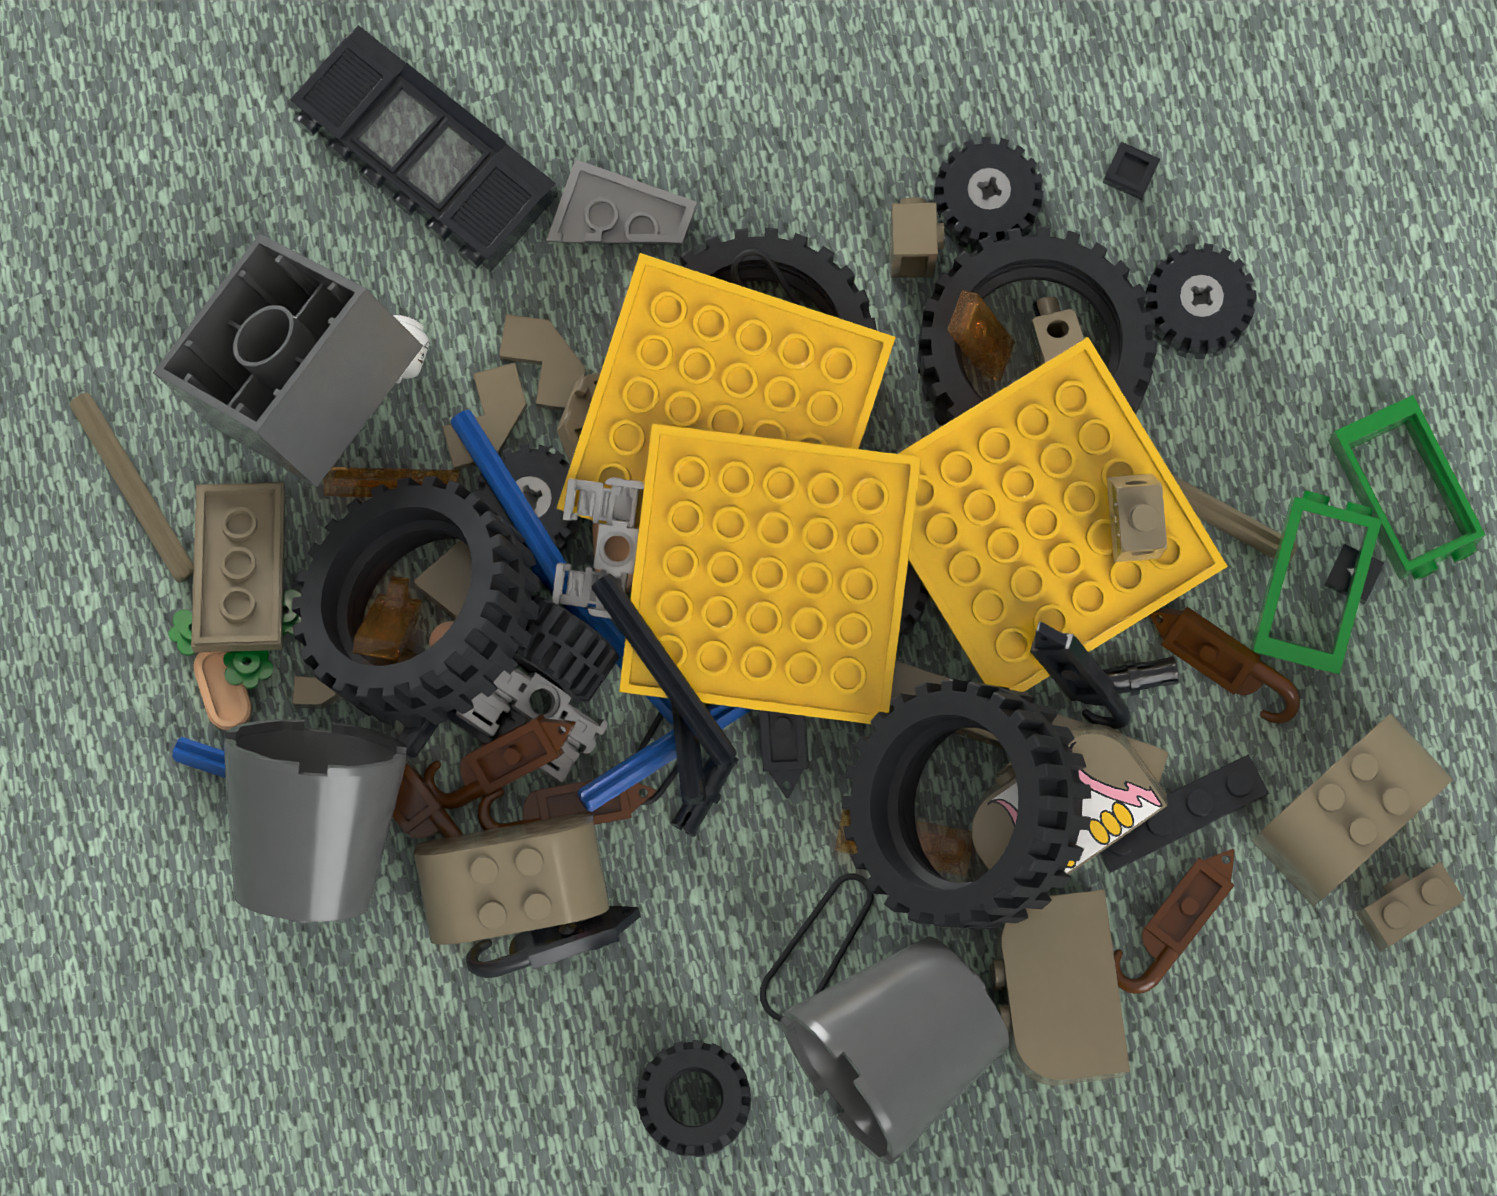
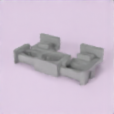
M612 477L605 482V484L612 485V489L603 488L604 483L570 478L567 484L563 520H578V515L593 517L592 523H599V520L607 521V523L599 524L594 568L586 567V572L571 570L572 564H557L552 602L557 605L565 604L586 608L588 603L596 604V607L588 608L589 614L597 617L611 618L592 591L591 586L602 576L611 574L626 593L628 574H634L639 528H635L639 491L644 489L645 483L638 480H624L623 478ZM576 490H580L577 513H573ZM612 536L624 537L630 545V553L623 561L611 560L605 552L606 542ZM592 569H600L601 571L596 572L592 571ZM565 571H569L566 594H563Z
M517 668L511 674L504 670L493 682L498 689L491 696L487 697L480 693L471 700L474 705L473 709L463 715L458 711L455 714L485 735L493 736L499 727L495 722L502 711L508 713L512 708L528 720L539 716V714L531 709L529 698L537 689L547 691L551 696L552 705L550 710L543 714L545 719L576 722L562 747L565 753L551 761L552 764L558 767L557 771L547 764L537 769L557 783L564 781L580 754L592 752L596 746L595 739L599 735H603L607 728V721L605 719H599L598 722H595L570 705L568 702L572 697L563 692V690L536 672L530 673L527 676ZM473 711L484 717L492 724L489 726L488 724L472 714ZM581 745L582 747L577 753V748Z

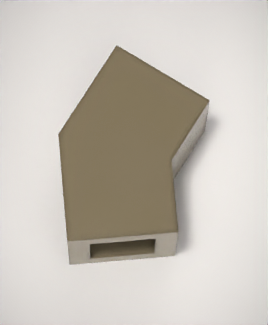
M294 676L292 704L295 708L324 709L341 698L340 695L320 682L315 676Z

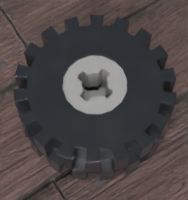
M981 137V143L974 145L973 139L963 143L962 150L958 151L955 147L949 153L947 162L943 161L939 167L933 196V203H936L938 223H944L945 233L950 239L955 235L959 238L958 245L966 249L969 244L978 246V241L988 236H991L994 242L1003 240L1009 229L1020 227L1021 236L1024 234L1028 235L1033 229L1035 220L1038 219L1044 193L1042 191L1041 173H1036L1037 163L1032 157L1028 160L1024 157L1025 149L1017 145L1015 150L1008 147L1009 140L1000 138L999 144H992L991 137Z
M1194 243L1185 245L1183 252L1179 253L1177 249L1170 252L1165 261L1161 259L1155 267L1145 291L1146 298L1144 303L1146 312L1153 311L1155 326L1152 331L1153 337L1155 338L1159 335L1162 339L1161 345L1169 350L1172 346L1178 349L1177 355L1186 358L1187 353L1195 354V359H1205L1206 354L1210 353L1213 354V357L1223 354L1225 348L1229 347L1231 349L1238 343L1254 315V304L1257 300L1256 290H1252L1254 279L1251 272L1245 275L1243 272L1245 264L1240 258L1235 262L1229 259L1231 251L1225 248L1222 249L1221 253L1212 251L1213 244L1204 243L1202 249H1196Z
M529 444L520 445L519 451L512 452L511 448L502 451L503 457L501 459L559 552L563 551L568 547L567 542L571 538L573 540L576 539L580 533L579 527L585 521V518L578 516V520H563L564 511L556 509L571 464L565 460L563 454L558 451L553 454L549 452L547 446L538 445V449H530ZM481 473L478 478L479 487L478 490L475 489V494L515 528Z

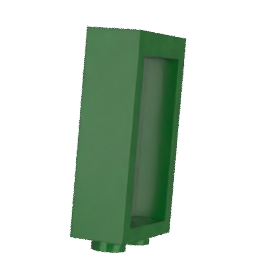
M1414 395L1334 431L1328 441L1361 505L1373 508L1371 517L1382 519L1377 537L1399 580L1412 575L1414 581L1420 580L1439 569L1436 565L1437 562L1451 556L1455 563L1478 551L1475 545L1486 534ZM1404 424L1462 535L1411 560H1408L1352 451V448Z
M1304 490L1302 498L1291 496L1250 649L1256 653L1340 675L1382 519L1371 517L1373 512L1371 507L1347 502L1346 509L1344 510L1329 506V496ZM1303 511L1365 527L1331 653L1269 637Z

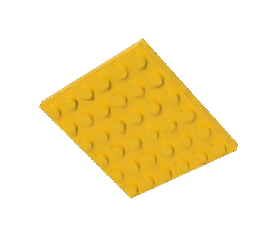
M640 253L556 509L564 511L567 484L570 478L604 483L603 488L612 489V485L605 484V482L612 477L623 478L624 480H638L645 483L652 424L859 449L896 337ZM644 489L639 491L635 528H639ZM576 490L573 513H577L580 490ZM578 515L593 521V517ZM599 520V523H607V521Z
M1089 337L897 453L921 457L908 561L983 684L1007 687L1009 690L1025 692L1050 676L1030 652L1038 622H1043L1061 633L1074 634L1085 649L1090 652L1228 567ZM1153 474L1161 482L1163 489L1167 549L1159 559L1114 562L1107 477Z
M652 424L630 601L702 703L871 724L870 721L878 712L889 713L921 457ZM625 639L619 692L668 698L631 644Z

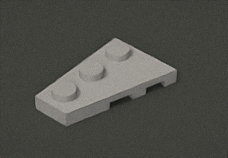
M575 159L546 241L554 243L684 245L698 203Z

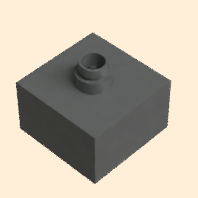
M259 234L160 362L153 374L212 427L317 487L422 349L423 345L365 287Z

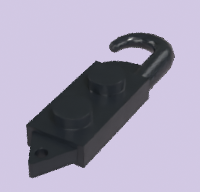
M1038 622L1030 649L1033 656L1071 701H1079L1094 706H1105L1112 715V717L1099 716L1088 709H1084L1082 716L1091 724L1105 725L1115 730L1127 726L1131 718L1128 706L1113 689L1114 683L1074 634L1061 633L1043 622Z
M759 710L763 772H769L784 796L789 798L803 770L809 768L806 716ZM785 781L790 782L791 787L785 788L783 783Z
M609 906V910L585 920L520 932L511 940L508 955L482 962L478 960L479 955L492 946V941L486 939L478 942L469 950L465 963L472 974L482 978L499 977L530 966L536 969L548 964H554L563 959L618 942V935L638 920L641 914L638 907Z

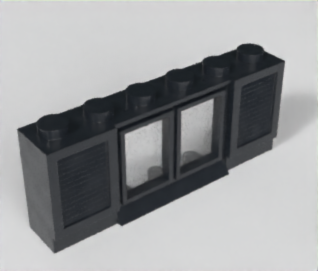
M359 25L348 37L346 36L290 99L294 112L297 115L294 121L300 128L311 136L318 132L329 141L326 145L327 148L337 158L345 163L352 159L362 168L359 173L369 184L377 189L382 185L395 194L392 200L399 208L409 215H412L415 211L428 221L425 227L442 242H445L448 238L461 247L458 250L459 255L476 269L482 264L492 272L558 196L556 183Z

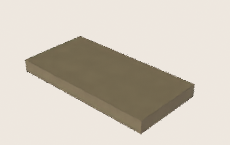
M284 482L196 485L191 647L194 653L283 650L286 487Z

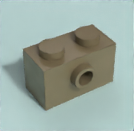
M919 197L904 198L900 200V203H893L889 226L891 278L934 277L938 249H944V223H937L936 203H926V199Z
M1439 862L1411 880L1404 873L1383 886L1387 893L1385 896L1356 914L1381 952L1465 901L1442 863Z

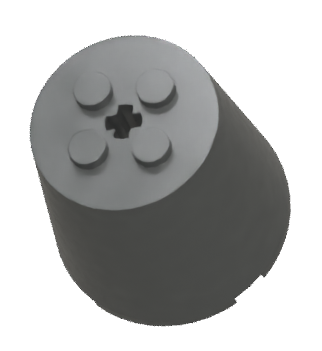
M300 719L254 721L230 728L226 731V739L223 745L235 901L244 908L256 913L288 919L297 923L345 920L366 913L371 905L407 761V747L398 739L382 732L332 722V731L304 728L305 720Z
M931 936L921 939L790 1007L783 1012L785 1016L781 1018L782 1029L788 1044L819 1095L828 1090L843 1111L837 1116L840 1123L864 1149L885 1164H891L898 1159L988 1069L1010 1044L1005 1024L987 994L986 986L974 970L969 969L949 947Z

